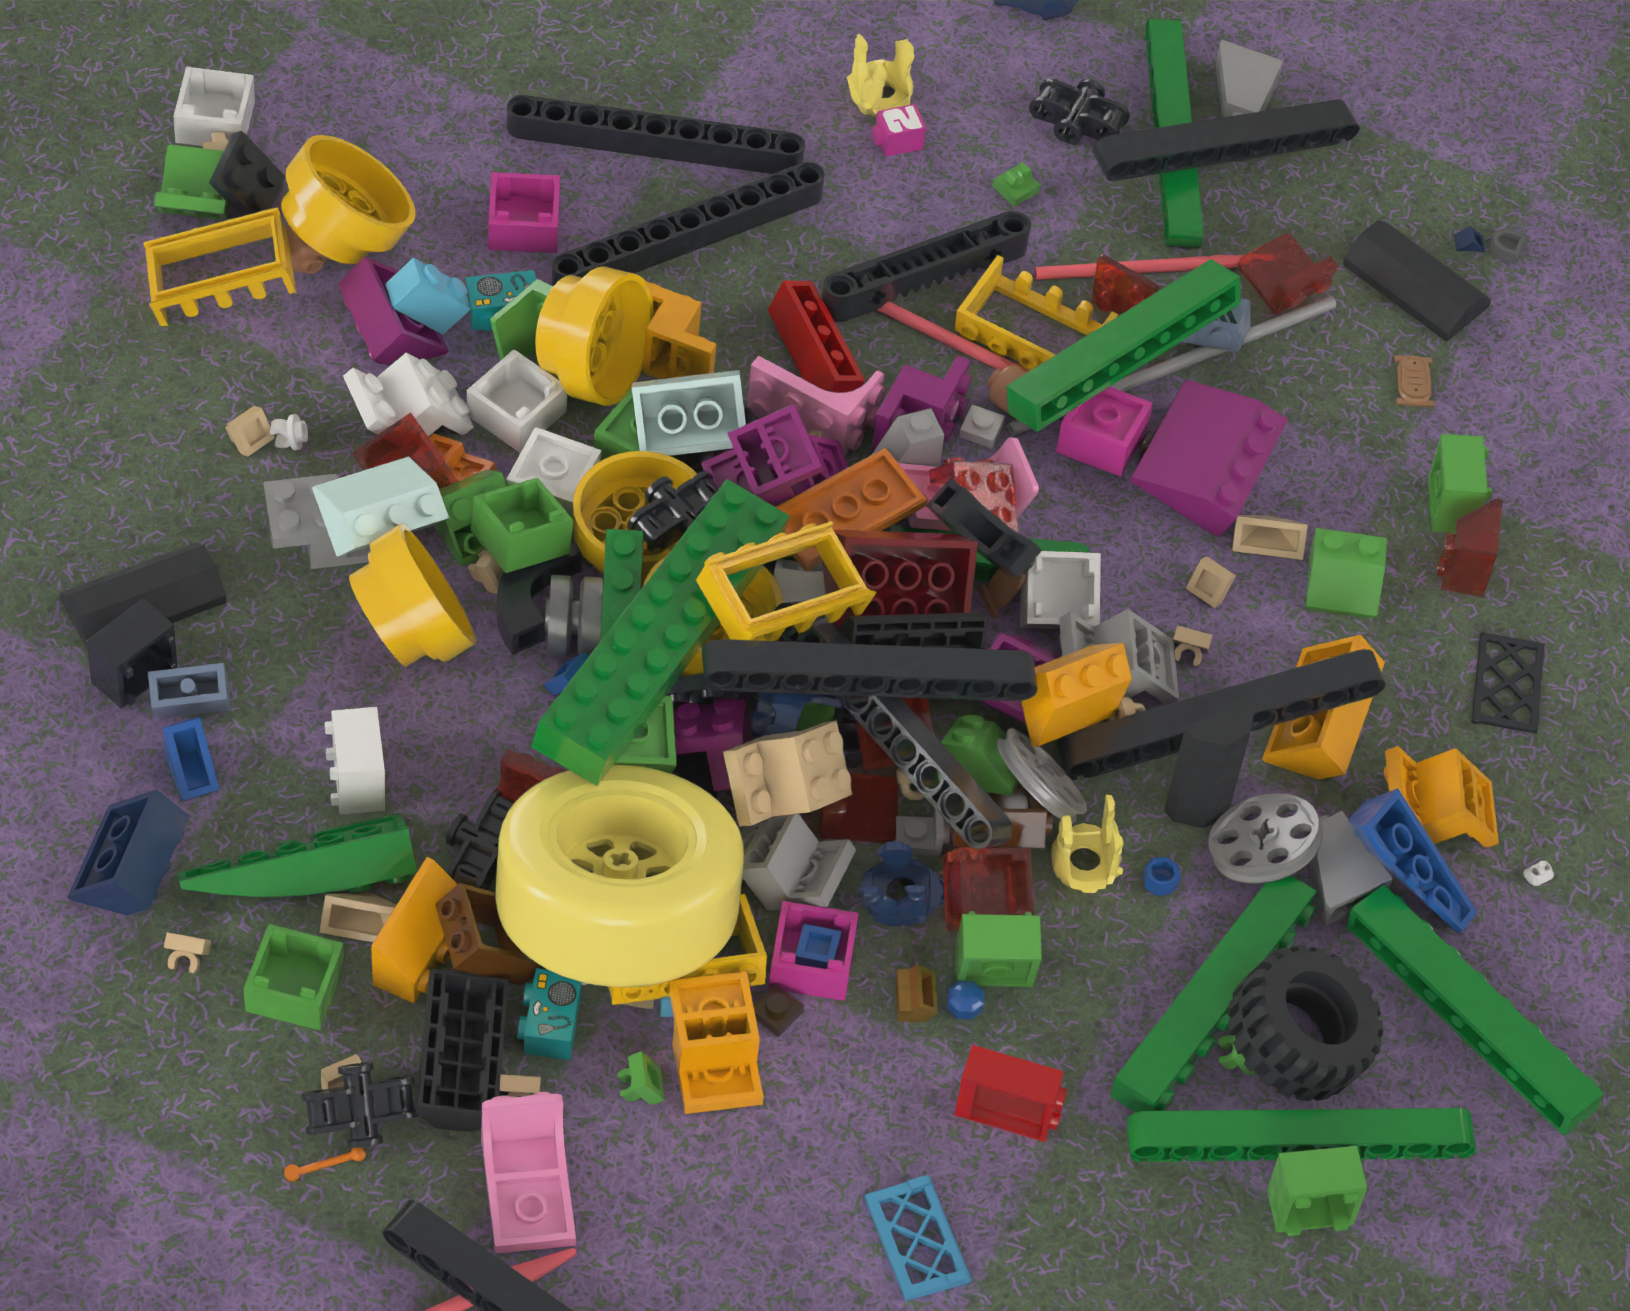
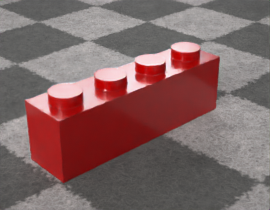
M783 280L768 308V312L803 380L820 389L834 393L851 392L862 387L866 380L814 282Z

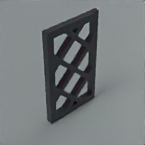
M1485 632L1480 633L1471 721L1473 724L1480 723L1537 733L1545 643ZM1487 642L1499 644L1505 652L1491 659L1486 654ZM1522 649L1536 651L1535 663L1529 666L1517 652ZM1508 657H1511L1523 669L1510 678L1496 665ZM1491 669L1503 681L1490 690L1483 684L1484 671ZM1528 675L1534 682L1533 693L1526 697L1514 683ZM1506 687L1520 700L1507 709L1494 696V694ZM1488 699L1500 713L1493 717L1480 715L1481 702ZM1526 706L1531 711L1530 723L1517 721L1512 713Z

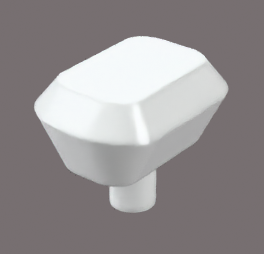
M1540 861L1526 868L1523 872L1526 880L1534 886H1539L1554 877L1552 867L1547 861Z

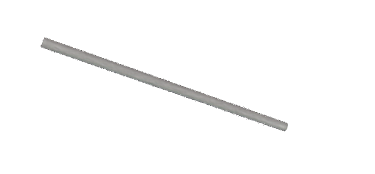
M1330 295L1250 327L1242 345L1336 308V301ZM1201 346L1128 375L1110 387L1126 392L1229 350ZM1019 420L1007 424V429L1012 436L1031 429Z

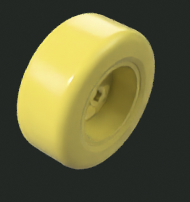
M613 765L598 786L570 770L556 774L534 785L512 805L503 821L498 843L495 897L499 919L507 935L524 954L544 968L566 978L607 987H642L675 980L708 963L723 949L733 933L739 912L744 866V847L741 833L729 812L711 794L686 779L664 771L633 765Z

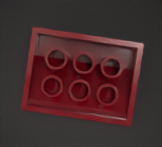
M834 530L866 587L877 592L863 613L857 616L970 613L977 541L959 534ZM823 561L826 595L840 589ZM849 606L843 615L833 622L837 628L848 616H855L851 607Z

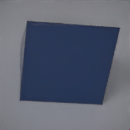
M1472 226L1454 235L1456 251L1485 252L1483 236Z

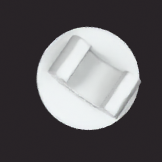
M297 414L289 415L288 420L275 419L271 422L270 434H277L276 447L287 448L291 446L293 450H300L303 442H307L308 429L304 420L301 421Z

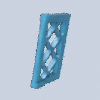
M929 1175L864 1195L865 1202L905 1301L965 1285L972 1281ZM924 1192L930 1210L928 1211L908 1202L911 1196ZM893 1202L900 1206L892 1222L886 1220L880 1204ZM905 1208L925 1217L918 1233L897 1225ZM930 1220L936 1222L944 1241L943 1245L922 1236ZM892 1231L914 1240L906 1256L899 1253L892 1236ZM918 1243L939 1251L931 1268L910 1259ZM944 1254L951 1258L956 1272L943 1274L936 1270ZM906 1265L927 1274L925 1281L912 1285L905 1268Z

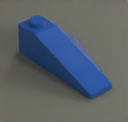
M1394 789L1363 802L1348 821L1353 827L1355 835L1362 841L1367 851L1456 933L1462 932L1477 914V910L1399 789Z

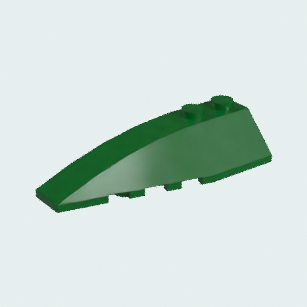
M395 813L313 833L314 840L311 842H296L294 839L280 842L279 847L275 849L276 852L268 854L267 851L259 849L246 852L238 857V863L232 865L230 860L222 859L178 872L177 877L181 889L255 897L303 896L346 889L351 893L362 892L372 887L371 883L384 880L388 884L400 883L408 880L410 874L417 873L408 827L400 814Z

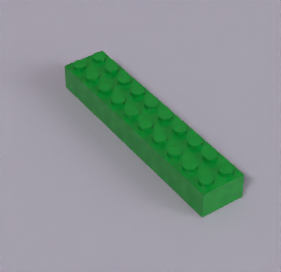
M726 479L539 720L531 747L595 786H598L720 624L719 619L696 581L705 566L704 562L716 553L723 552L726 555L736 552L745 544L754 542L758 545L767 542L779 533H784L790 515ZM764 564L726 575L738 597L745 591Z

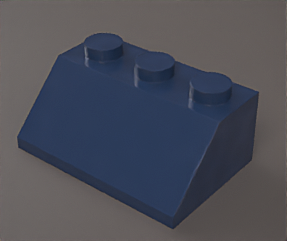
M157 789L109 805L67 898L126 916L149 909L157 899L156 891L163 876L170 869V859L173 852L184 837L183 829L189 815Z

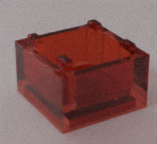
M411 412L351 452L363 471L410 457L437 483L439 489L458 482L446 461Z
M958 847L942 856L947 931H958L962 915L968 914L969 911H975V914L1024 915L1025 912H1031V915L1034 916L1030 848L974 849L972 847Z

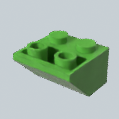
M486 469L439 489L449 518L435 524L434 527L462 567L479 560L478 553L482 550H487L471 531L473 496L507 487L502 472Z

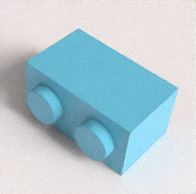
M412 258L385 283L393 309L441 334L446 333L471 310L467 297L468 291L461 280L455 277L451 278L441 273L434 265H426L415 258Z

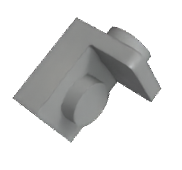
M936 809L934 817L896 816L895 841H902L904 844L909 845L912 849V855L941 856L943 843L950 842L951 825L944 820V817Z

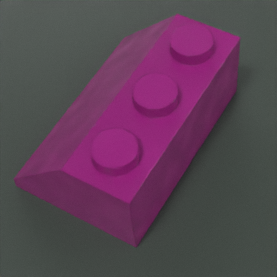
M364 257L338 283L344 296L343 302L351 311L356 321L355 327L363 336L368 346L367 352L376 363L391 366L405 353L419 360L422 358L427 360L449 352L439 332L392 308L385 283L399 270Z

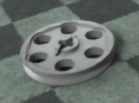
M1010 728L1007 731L1006 739L999 738L997 740V749L1010 771L1023 787L1049 812L1059 819L1065 815L1071 816L1072 824L1077 821V814H1085L1087 812L1086 802L1071 778L1066 775L1061 766L1041 746L1032 747L1030 737L1017 729Z
M1271 793L1246 799L1228 809L1213 825L1209 834L1208 845L1216 868L1224 876L1237 882L1259 884L1285 878L1307 865L1321 846L1323 831L1318 814L1309 802L1290 794ZM1287 811H1297L1291 817H1280L1283 813ZM1256 813L1260 814V816L1254 820H1244L1245 817H1247L1248 815ZM1301 832H1310L1305 838L1294 839ZM1227 838H1237V840H1235L1231 844H1221V842ZM1278 856H1287L1286 860L1280 863H1271ZM1245 858L1251 859L1245 865H1234L1238 860Z

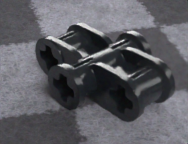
M1045 79L1039 87L1040 94L1032 99L1029 105V111L1034 118L1055 124L1054 134L1056 138L1071 145L1078 144L1083 135L1099 141L1104 137L1120 134V128L1126 125L1130 119L1129 110L1119 102L1104 98L1105 90L1103 86L1092 79L1081 80L1077 87L1057 79Z
M702 471L677 489L673 487V481L667 476L657 479L645 493V500L649 505L641 508L631 517L627 528L628 530L643 531V540L647 543V550L651 554H659L678 542L719 490V487L713 482V475L710 472Z
M498 789L493 790L487 798L475 824L468 821V816L460 813L449 828L446 844L452 847L456 844L461 846L446 872L457 884L462 883L489 890L497 874L498 843L501 827L508 811L515 803V801L504 797L503 792Z
M373 1062L352 1063L337 1067L338 1074L343 1076L344 1086L301 1093L302 1100L306 1101L309 1120V1125L305 1127L306 1134H323L349 1128L350 1139L347 1140L349 1148L383 1143V1136L378 1134L377 1123L418 1117L416 1108H414L411 1084L415 1082L414 1075L395 1076L371 1081L370 1071L374 1069Z

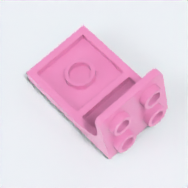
M758 356L751 364L747 407L750 408L755 416L763 418L795 404L807 434L811 430L822 431L825 438L838 440L845 457L850 449L853 451L858 449L867 428L875 427L876 413L886 392V387L883 386L884 373L877 370L868 382L859 389L846 393H834L820 389Z
M1009 437L989 459L967 468L957 469L898 463L927 499L926 505L943 485L951 479L965 487L982 505L1010 528L1039 490L1038 483L1019 440ZM927 507L907 517L912 528L952 531Z
M538 1092L531 1096L515 1098L497 1096L491 1100L484 1101L482 1103L481 1142L495 1254L576 1246L564 1147L562 1095Z

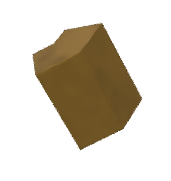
M918 964L910 969H897L895 979L897 1022H925L938 1014L935 972Z

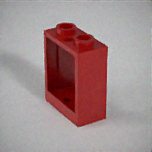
M972 1045L962 1075L954 1115L1045 1142L1049 1129L1057 1131L1061 1118L1062 1107L1068 1088L1061 1087L1064 1071Z

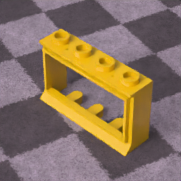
M278 207L143 242L146 251L151 296L149 305L160 326H168L166 307L180 304L186 316L194 317L199 313L196 299L214 295L221 308H229L233 304L230 290L248 286L253 298L263 299L266 297L264 281L282 277L289 294L296 293L291 250L287 234L288 229ZM273 237L275 262L164 290L161 269L163 265Z
M997 255L958 308L955 331L959 332L963 338L969 341L975 340L989 347L997 355H1006L1018 361L1025 369L1031 371L1056 354L977 316L994 291L1010 297L1085 335H1089L1115 319L1118 314L1112 311L1102 325L1091 319L1093 306L1088 301H1082L1076 308V311L1061 305L1063 292L1057 286H1051L1046 293V297L1031 290L1033 277L1027 271H1022L1016 278V282L1002 276L1004 258Z
M832 521L818 526L816 523H811L801 528L798 532L789 535L779 533L767 542L758 545L751 542L740 547L736 552L726 555L723 552H719L710 556L704 562L705 566L696 581L730 640H754L755 637L763 635L766 641H776L786 627L794 625L798 633H802L812 626L817 617L825 615L829 623L835 622L849 606L855 616L863 613L877 592L866 587L832 529ZM815 547L840 590L751 619L726 575Z
M740 894L738 918L731 935L739 936L745 954L713 958L699 969L677 979L747 971L749 986L765 984L767 955L745 894ZM669 981L642 987H608L612 998V1005L660 999L665 996L670 997L668 990Z

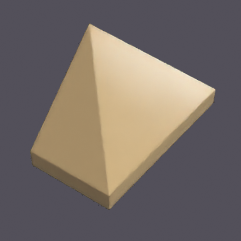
M1238 515L1235 522L1232 551L1303 560L1308 524L1270 515Z
M372 893L326 894L319 933L374 942L395 909L396 904Z

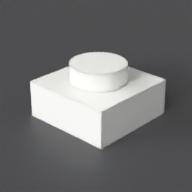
M972 405L960 429L959 437L992 448L1004 424L1005 416Z

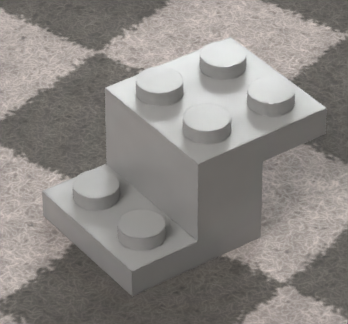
M336 474L263 482L273 549L307 545L311 569L368 563V552L371 551L369 546L348 554L336 556L312 489L316 485L337 479Z
M1129 609L1094 627L1072 612L1059 617L1061 633L1059 640L1062 645V656L1091 645L1124 643L1132 679L1123 697L1131 698L1145 690L1166 705L1179 700L1173 639Z
M799 814L773 816L754 825L739 827L736 816L734 821L741 833L744 847L742 880H745L767 911L781 910L782 901L819 907L828 906L856 851L849 839L819 842Z

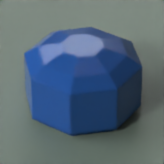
M1167 857L1152 858L1144 867L1142 873L1145 889L1156 896L1172 894L1179 885L1181 878L1178 864Z
M959 980L949 988L947 1009L957 1019L972 1020L983 1011L984 991L974 981Z

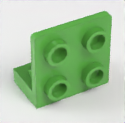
M169 144L166 152L161 192H156L154 206L158 212L222 221L228 220L230 204L209 184L224 151Z
M537 279L490 319L500 361L512 350H516L524 357H528L536 350L535 339L539 315L545 299L553 286Z

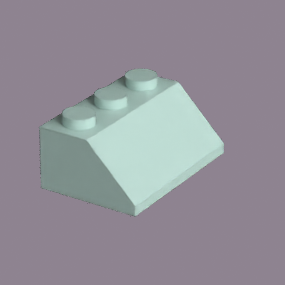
M740 370L632 383L640 451L656 452L671 456L731 449L733 446L727 433L746 425Z
M410 457L312 487L337 557L369 547L370 542L401 523L406 525L412 532H415L449 518L437 483Z

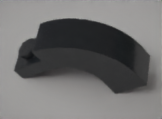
M951 479L943 485L926 505L955 534L977 541V552L1011 578L1013 576L1019 578L1022 573L1028 571L1042 551L1032 540L1002 522L965 487Z
M575 541L571 543V550L568 555L509 573L503 572L497 590V625L501 638L512 655L545 641V620L532 600L539 591L551 585V575L573 576L581 572L582 553Z

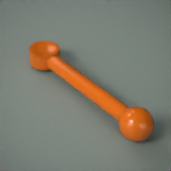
M363 1147L352 1148L351 1152L298 1167L291 1164L285 1168L284 1176L288 1181H296L302 1174L349 1160L359 1162L364 1160L366 1151Z

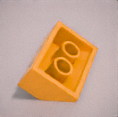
M1124 643L1091 645L1034 667L1038 687L1037 693L1032 698L1021 701L1031 746H1041L1115 715L1132 679Z
M426 857L371 945L373 986L411 1003L416 1002L421 992L427 994L431 968L436 969L439 962L445 964L450 957L435 904L458 884L431 858Z

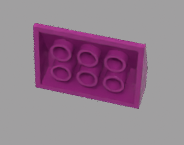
M1185 379L1129 481L1211 534L1220 537L1238 517L1288 419L1259 400Z

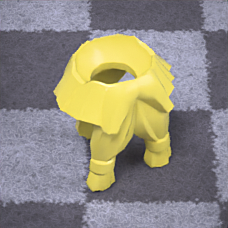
M857 34L852 73L846 78L851 98L864 115L877 118V111L910 105V97L913 94L914 88L910 74L911 64L914 60V47L908 39L895 41L896 55L894 61L880 59L866 63L868 44L862 35ZM884 86L893 88L895 91L894 95L889 98H882Z
M1112 795L1105 796L1102 829L1096 825L1086 823L1072 826L1071 816L1069 815L1062 816L1059 822V834L1051 845L1053 871L1064 885L1073 890L1082 891L1083 893H1096L1098 889H1105L1106 885L1113 884L1114 879L1123 873V868L1119 865L1122 859L1121 853L1124 843L1119 835L1118 826L1114 821L1115 801ZM1087 848L1098 854L1100 864L1092 870H1079L1072 864L1070 855L1077 849Z

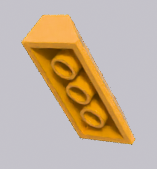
M1357 635L1303 648L1296 668L1361 649L1373 651L1381 672L1385 662L1362 635ZM1373 697L1274 725L1262 760L1317 780L1345 775Z

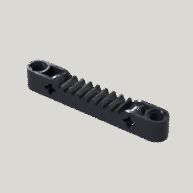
M1017 211L1004 212L833 273L824 280L821 298L834 322H844L881 308L889 299L895 301L899 293L906 297L910 289L915 293L919 291L922 285L928 289L934 280L939 285L945 276L949 280H953L957 272L964 276L968 268L972 272H975L978 266L982 269H988L997 255L1004 258L1003 264L1024 256L1027 251L1031 221L1023 213Z

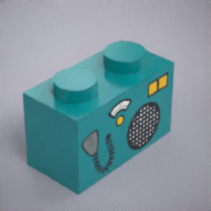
M534 270L465 277V286L468 291L467 297L471 306V310L468 311L471 331L481 329L492 331L490 319L536 281Z
M536 968L534 982H526L523 1006H529L528 1017L520 1016L517 1039L524 1040V1054L571 1060L582 994V982L566 978L550 970Z

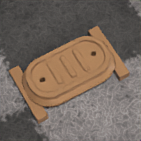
M1394 355V362H1398V392L1402 397L1396 398V405L1434 408V401L1429 400L1432 395L1431 371L1429 365H1432V358Z
M998 569L991 578L988 588H986L985 584H981L978 587L979 594L992 620L999 617L997 610L1006 607L1019 591L1027 578L1025 572L1019 578L1015 576L1011 578Z

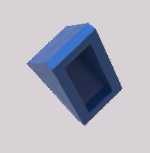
M200 717L162 727L165 758L182 800L220 790Z

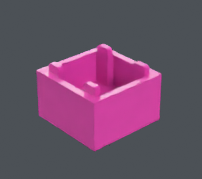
M491 172L488 250L557 253L560 175Z
M1112 387L1106 388L1066 414L1061 422L1056 452L1121 477L1138 449L1142 438L1147 433L1153 403Z
M782 901L771 964L769 988L775 983L786 992L845 1001L859 913ZM804 924L842 931V940L837 959L828 960L827 969L795 964V954Z

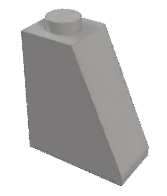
M1221 40L1215 63L1221 117L1265 111L1278 85L1283 60Z
M931 408L899 416L872 454L886 447L898 463L940 467L944 433Z
M1343 811L1330 817L1328 815L1319 817L1323 831L1322 843L1316 855L1309 862L1313 887L1317 891L1315 897L1319 918L1324 927L1349 916L1351 909L1382 885L1390 889L1393 880L1385 867L1367 851L1362 841L1355 835L1353 827Z

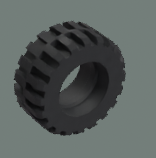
M1298 945L1291 946L1290 948L1283 947L1274 951L1237 985L1228 1008V1015L1232 1017L1228 1021L1230 1035H1235L1236 1039L1233 1045L1237 1054L1242 1053L1245 1058L1244 1065L1250 1072L1254 1070L1260 1076L1259 1081L1265 1086L1270 1087L1272 1085L1277 1088V1093L1286 1097L1294 1094L1295 1099L1304 1101L1329 1099L1332 1095H1337L1375 1061V1056L1379 1054L1382 1046V1039L1380 1037L1383 1036V1020H1378L1381 1010L1378 1001L1374 1002L1371 997L1373 991L1368 983L1363 984L1358 977L1360 973L1353 966L1348 968L1344 965L1342 958L1335 954L1328 956L1325 954V950L1311 947L1307 950V946ZM1287 1003L1299 1007L1315 1021L1323 1035L1324 1043L1310 1038L1296 1025L1289 1013Z

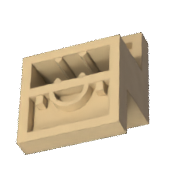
M837 721L823 722L802 731L765 735L723 752L739 827L751 826L773 816L812 812L852 795L851 777L847 771L843 753V740L839 733Z

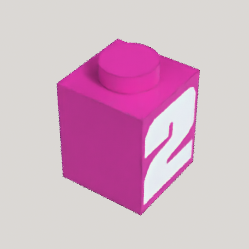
M916 104L877 111L876 125L872 126V138L876 146H881L885 157L924 148L926 126Z

